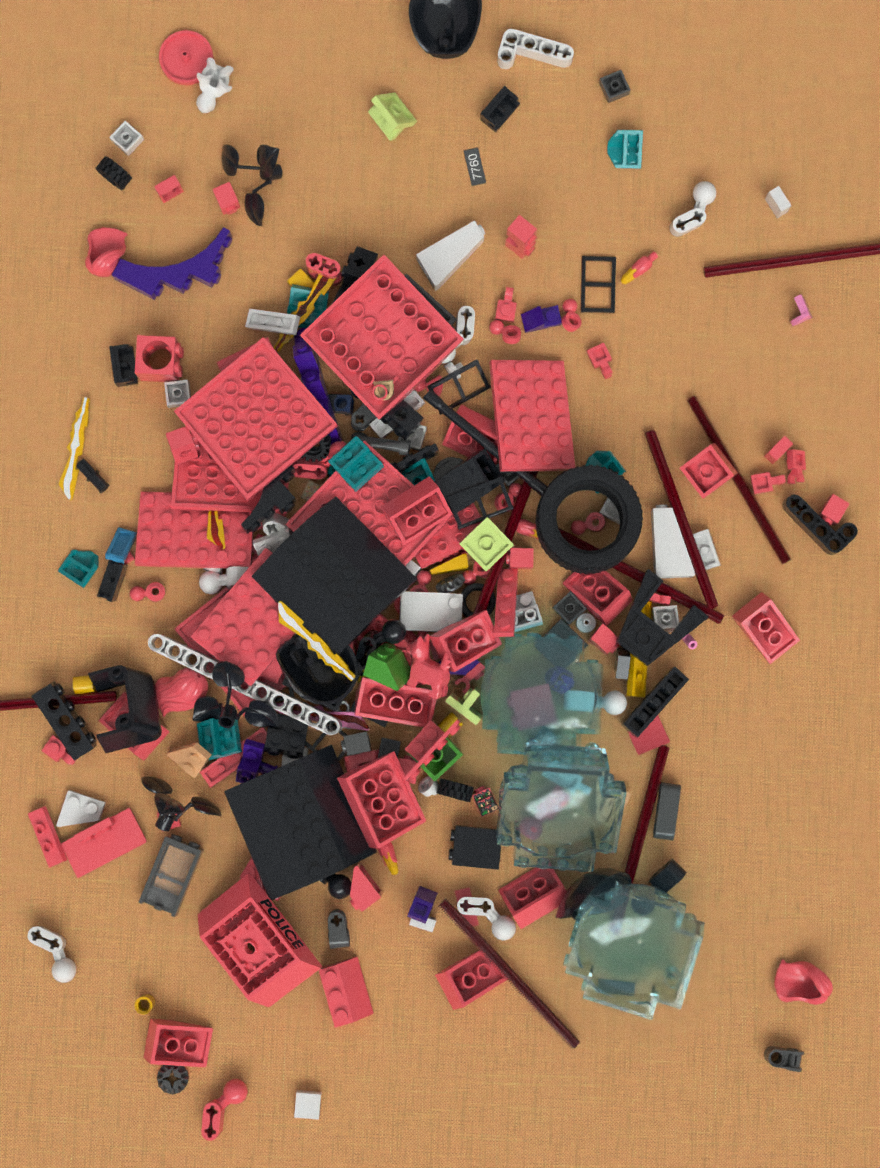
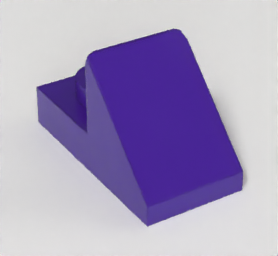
M558 305L541 309V306H538L521 314L525 333L562 325Z

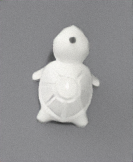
M207 58L206 67L201 74L198 72L196 76L202 91L196 100V105L202 113L213 111L216 105L215 98L221 97L232 89V86L228 85L229 76L234 70L233 67H221L215 63L213 58Z

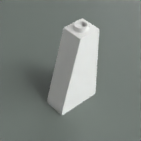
M473 221L416 254L417 262L435 291L484 242L485 231L480 224L477 225Z
M656 505V508L651 510L654 574L661 579L694 577L695 571L673 508H667V505Z

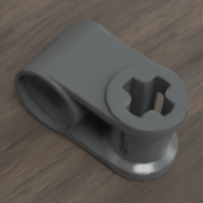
M364 403L353 413L351 418L352 428L358 432L366 430L369 424L377 418L366 408ZM356 419H363V424L361 422L357 424Z
M333 910L328 917L330 949L350 947L346 915L342 910ZM335 915H338V918H342L339 924H336L334 920L332 921Z
M770 1046L765 1050L764 1058L772 1066L790 1071H802L800 1064L804 1051ZM778 1052V1059L771 1061V1055Z

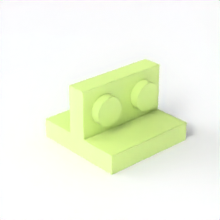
M395 92L375 95L371 100L374 105L368 113L390 141L394 140L404 128L412 127L417 122Z
M488 517L459 543L485 571L490 569L514 546Z
M478 687L474 690L470 688L462 699L452 693L445 701L475 725L483 717L481 713L471 707L482 693V690Z

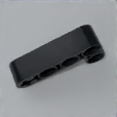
M791 495L783 502L784 511L829 555L842 551L858 533L857 527L853 523H845L834 531L799 495ZM795 501V502H796L795 506H794L793 508H791V507H790L791 502ZM804 513L810 516L809 523L803 520L802 515ZM817 527H821L824 530L823 536L817 535ZM844 528L850 529V537L844 535ZM830 541L837 543L838 547L836 550L830 548Z

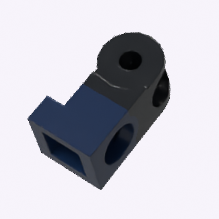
M328 394L335 414L353 415L354 398L352 395Z

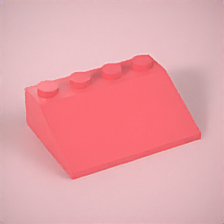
M395 751L356 767L337 778L369 848L379 849L426 822L408 780L404 779L406 775Z

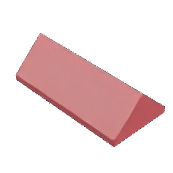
M362 677L356 691L354 715L425 727L433 719L437 699L428 696L432 689L412 688L404 685L396 691L370 678Z

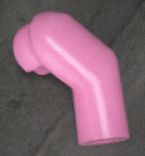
M689 633L682 638L690 649L697 647L696 640Z

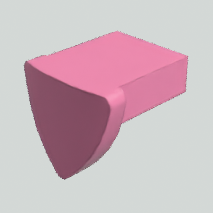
M802 295L794 297L801 315L790 321L792 326L813 318Z

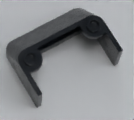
M122 665L88 673L97 692L123 685L126 687L129 713L122 714L116 719V730L96 735L105 753L152 742L161 736L162 729L155 684L149 673Z

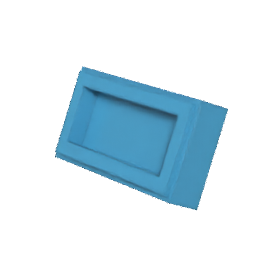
M118 527L105 554V559L124 564L136 539L137 532Z

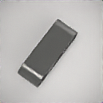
M660 783L653 838L674 840L681 785Z

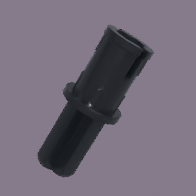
M85 459L77 463V468L100 493L108 489L110 485L99 475V471H95Z

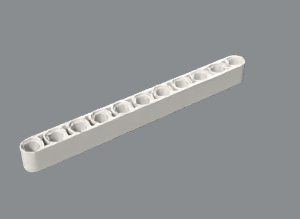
M153 634L148 639V646L151 650L213 679L212 673L207 672L206 665L212 662L215 667L219 661L162 634ZM158 637L162 639V646L160 648H157L154 643ZM174 646H178L180 649V653L176 657L172 654ZM192 654H195L197 657V662L194 665L189 662V657ZM259 680L246 690L242 689L241 685L237 687L232 686V689L252 699L267 702L275 710L325 734L335 735L342 728V723L338 718ZM261 687H264L267 691V695L264 698L258 695V690ZM279 695L284 698V704L281 707L275 703V699ZM295 704H299L302 707L299 715L293 712ZM313 712L319 715L317 723H313L310 720V715ZM331 720L337 724V729L334 732L330 731L327 727L328 722Z

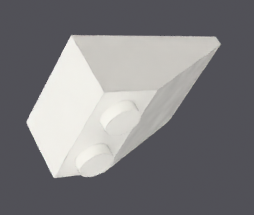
M405 591L400 596L399 621L405 625L407 631L438 632L462 620L463 594Z

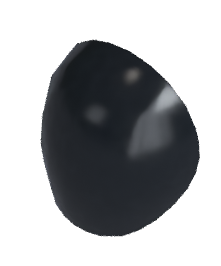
M410 0L409 20L417 42L426 53L437 58L451 59L459 57L468 51L478 31L482 12V0Z
M298 634L285 641L277 649L276 659L284 677L293 690L305 700L321 705L334 704L344 699L356 684L358 664L350 646L339 656L356 675L352 681L345 675L336 673L331 666L325 665L322 659H318L317 653L308 649L307 640Z
M598 868L583 874L566 891L555 918L572 917L574 920H577L580 914L599 913L617 907L627 898L630 892L632 882L630 875L612 868Z

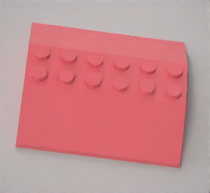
M385 255L380 257L300 334L379 420L418 387L464 340ZM393 380L394 394L392 398L384 401L383 399L388 395V389L381 384L374 386V382ZM377 387L385 389L384 397H376L375 389Z

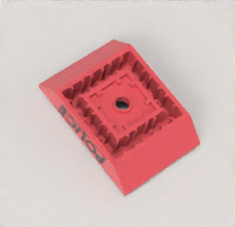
M250 872L197 914L201 940L249 1001L270 1007L323 967ZM248 943L254 946L255 951H251L248 948Z

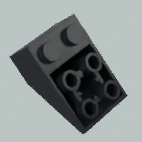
M482 449L473 453L434 482L440 488L452 511L447 497L498 477H502L503 482L505 480L486 449ZM499 482L478 489L480 498L500 485ZM474 491L452 499L457 513L477 500Z

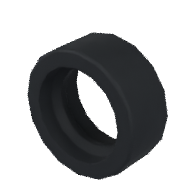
M474 583L468 585L462 591V613L466 617H470L474 613L466 605L467 596L473 591H482L484 584ZM492 592L486 609L489 615L495 607L496 598L494 592Z

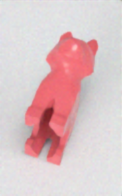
M426 634L424 639H422V636H419L417 640L413 643H408L406 646L407 653H410L413 657L410 678L406 685L415 688L417 684L431 685L432 691L429 692L428 696L440 699L447 696L450 680L449 668L452 661L448 653H445L441 664L429 657L430 635Z

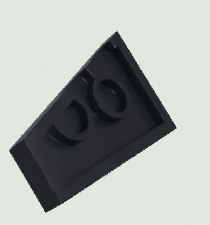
M436 443L431 446L423 447L414 455L411 453L403 457V460L397 464L396 462L390 464L401 473L423 458L428 460L437 456L439 450Z

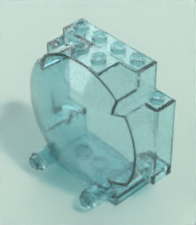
M514 633V637H505V648L502 650L501 656H491V659H485V675L480 693L483 711L482 729L498 730L497 753L580 757L581 734L600 735L603 664H598V660H587V662H584L585 641L580 639V636L570 635L568 639H563L561 635L547 633L546 637H542L539 633H527V636Z
M530 738L526 741L522 764L511 766L507 772H504L499 790L496 841L497 845L514 846V866L593 872L596 852L604 854L617 852L626 798V787L624 781H615L614 775L609 773L610 769L605 748H600L598 744L593 742L588 743L585 747L541 744L536 738Z
M616 882L614 889L610 888L609 892L604 891L598 896L590 894L580 906L568 945L572 949L570 954L566 953L563 965L566 966L565 973L583 979L581 990L584 991L583 999L649 1020L653 1019L657 1003L681 1010L704 937L705 922L697 920L696 916L692 913H685V903L677 901L668 893L658 888L644 884L623 885Z

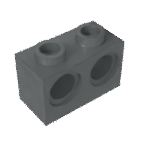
M368 732L347 735L341 741L342 750L347 752V756L372 751Z

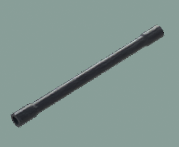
M429 390L423 397L425 401L443 413L499 460L497 445L444 403L433 391ZM513 471L542 496L547 488L542 481L528 471Z

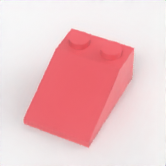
M607 571L594 574L573 572L562 583L594 617L606 626L633 601L629 590Z
M762 592L732 615L744 634L769 664L773 663L800 641L773 601Z
M487 610L453 623L430 636L441 663L445 653L449 654L452 661L449 668L451 672L460 670L502 645L500 638L494 635V625Z
M123 692L98 720L109 731L116 730L115 721L120 715L129 713L126 692ZM161 724L162 734L157 740L129 747L128 749L144 761L170 731Z
M481 949L435 974L453 1010L464 1008L508 979L506 976L504 977L505 974L503 972L500 973V969L497 970V965L493 966V961L490 963V958L487 959L485 957L486 954L484 955Z
M150 1018L143 1058L149 1064L206 1067L213 1028L173 1020Z

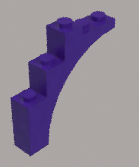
M223 227L215 240L205 250L193 258L174 265L148 267L120 259L112 276L116 281L153 300L162 294L163 284L184 294L185 290L188 291L193 282L192 278L212 288L214 284H218L220 281L221 271L216 265L221 263L225 248H229L232 243L231 232Z
M301 328L294 335L295 346H293V357L301 374V382L337 423L323 379L318 354L300 336L306 329ZM339 426L328 434V436H331V444L336 441H342Z

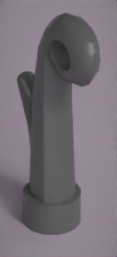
M355 432L351 435L352 439L357 436L362 442L365 440L372 448L399 452L400 455L406 456L410 452L411 441L401 439V441L369 437L362 432Z

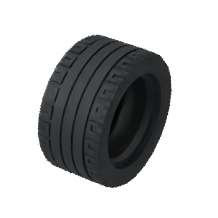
M582 465V467L576 466L568 471L565 470L549 483L538 504L535 523L542 549H544L545 553L554 563L571 572L594 574L613 568L631 552L641 533L643 510L641 509L640 499L636 495L637 492L634 491L633 486L622 475L620 476L618 472L606 469V467ZM591 490L605 495L613 502L619 514L620 527L616 539L611 544L602 549L588 551L572 546L563 538L557 525V509L561 502L569 495L578 491Z

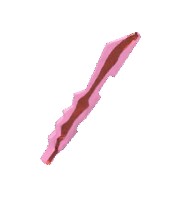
M284 702L276 703L280 707L284 704ZM295 704L293 712L299 715L302 707L299 704ZM321 705L314 706L338 718L342 723V727L364 731L369 730V726L361 716H355L354 712L325 711ZM316 712L311 713L310 720L318 722L319 715Z

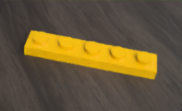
M648 601L641 612L651 619L652 602ZM630 654L626 696L645 698L647 666Z

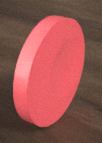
M189 30L178 31L170 35L163 42L159 51V62L164 74L171 81L180 85L199 83L196 77L197 73H202L207 65V58L214 59L212 48L207 39L201 34Z

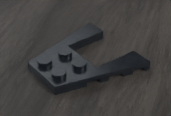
M649 569L644 574L616 641L617 644L645 666L650 665L709 618L699 608L692 605L673 632L669 634L643 614L641 610L663 583V580Z

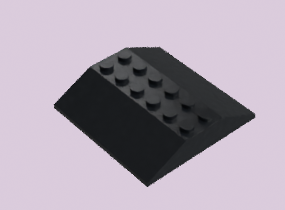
M334 497L308 518L251 576L277 603L279 601L285 603L304 621L302 625L312 634L317 633L331 651L338 655L417 580L337 497Z
M332 745L224 791L266 893L271 900L315 883L377 853L375 848H369L337 778L343 775L344 772Z

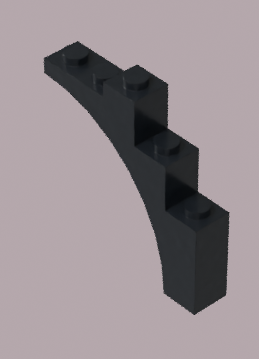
M292 465L264 487L258 504L241 524L247 534L255 532L265 518L268 520L276 513V509L283 514L285 511L288 513L295 507V497L283 485L284 482L288 483L295 476V469Z

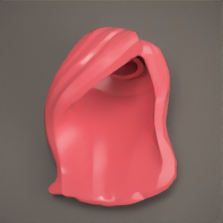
M106 227L90 232L87 238L89 251L85 259V266L91 274L103 278L112 275L119 262V258L125 254L126 245L124 239L128 235L127 233L116 228Z
M184 668L172 677L157 679L155 691L158 709L161 711L162 716L165 717L171 711L178 712L193 709L197 699L206 696L208 692V683L205 676L190 668Z
M784 959L781 960L774 983L777 996L781 1001H802L818 1005L828 999L833 991V985L823 971L809 962L797 961L786 963Z

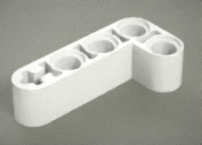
M508 29L503 34L497 63L502 69H510L514 64L517 54L566 68L572 63L574 51L567 44L519 30ZM513 38L515 42L509 43L507 39ZM530 43L533 45V47L527 48L525 47V44ZM543 49H550L551 52H550V53H544L542 50H543ZM507 55L510 59L503 60L501 57Z

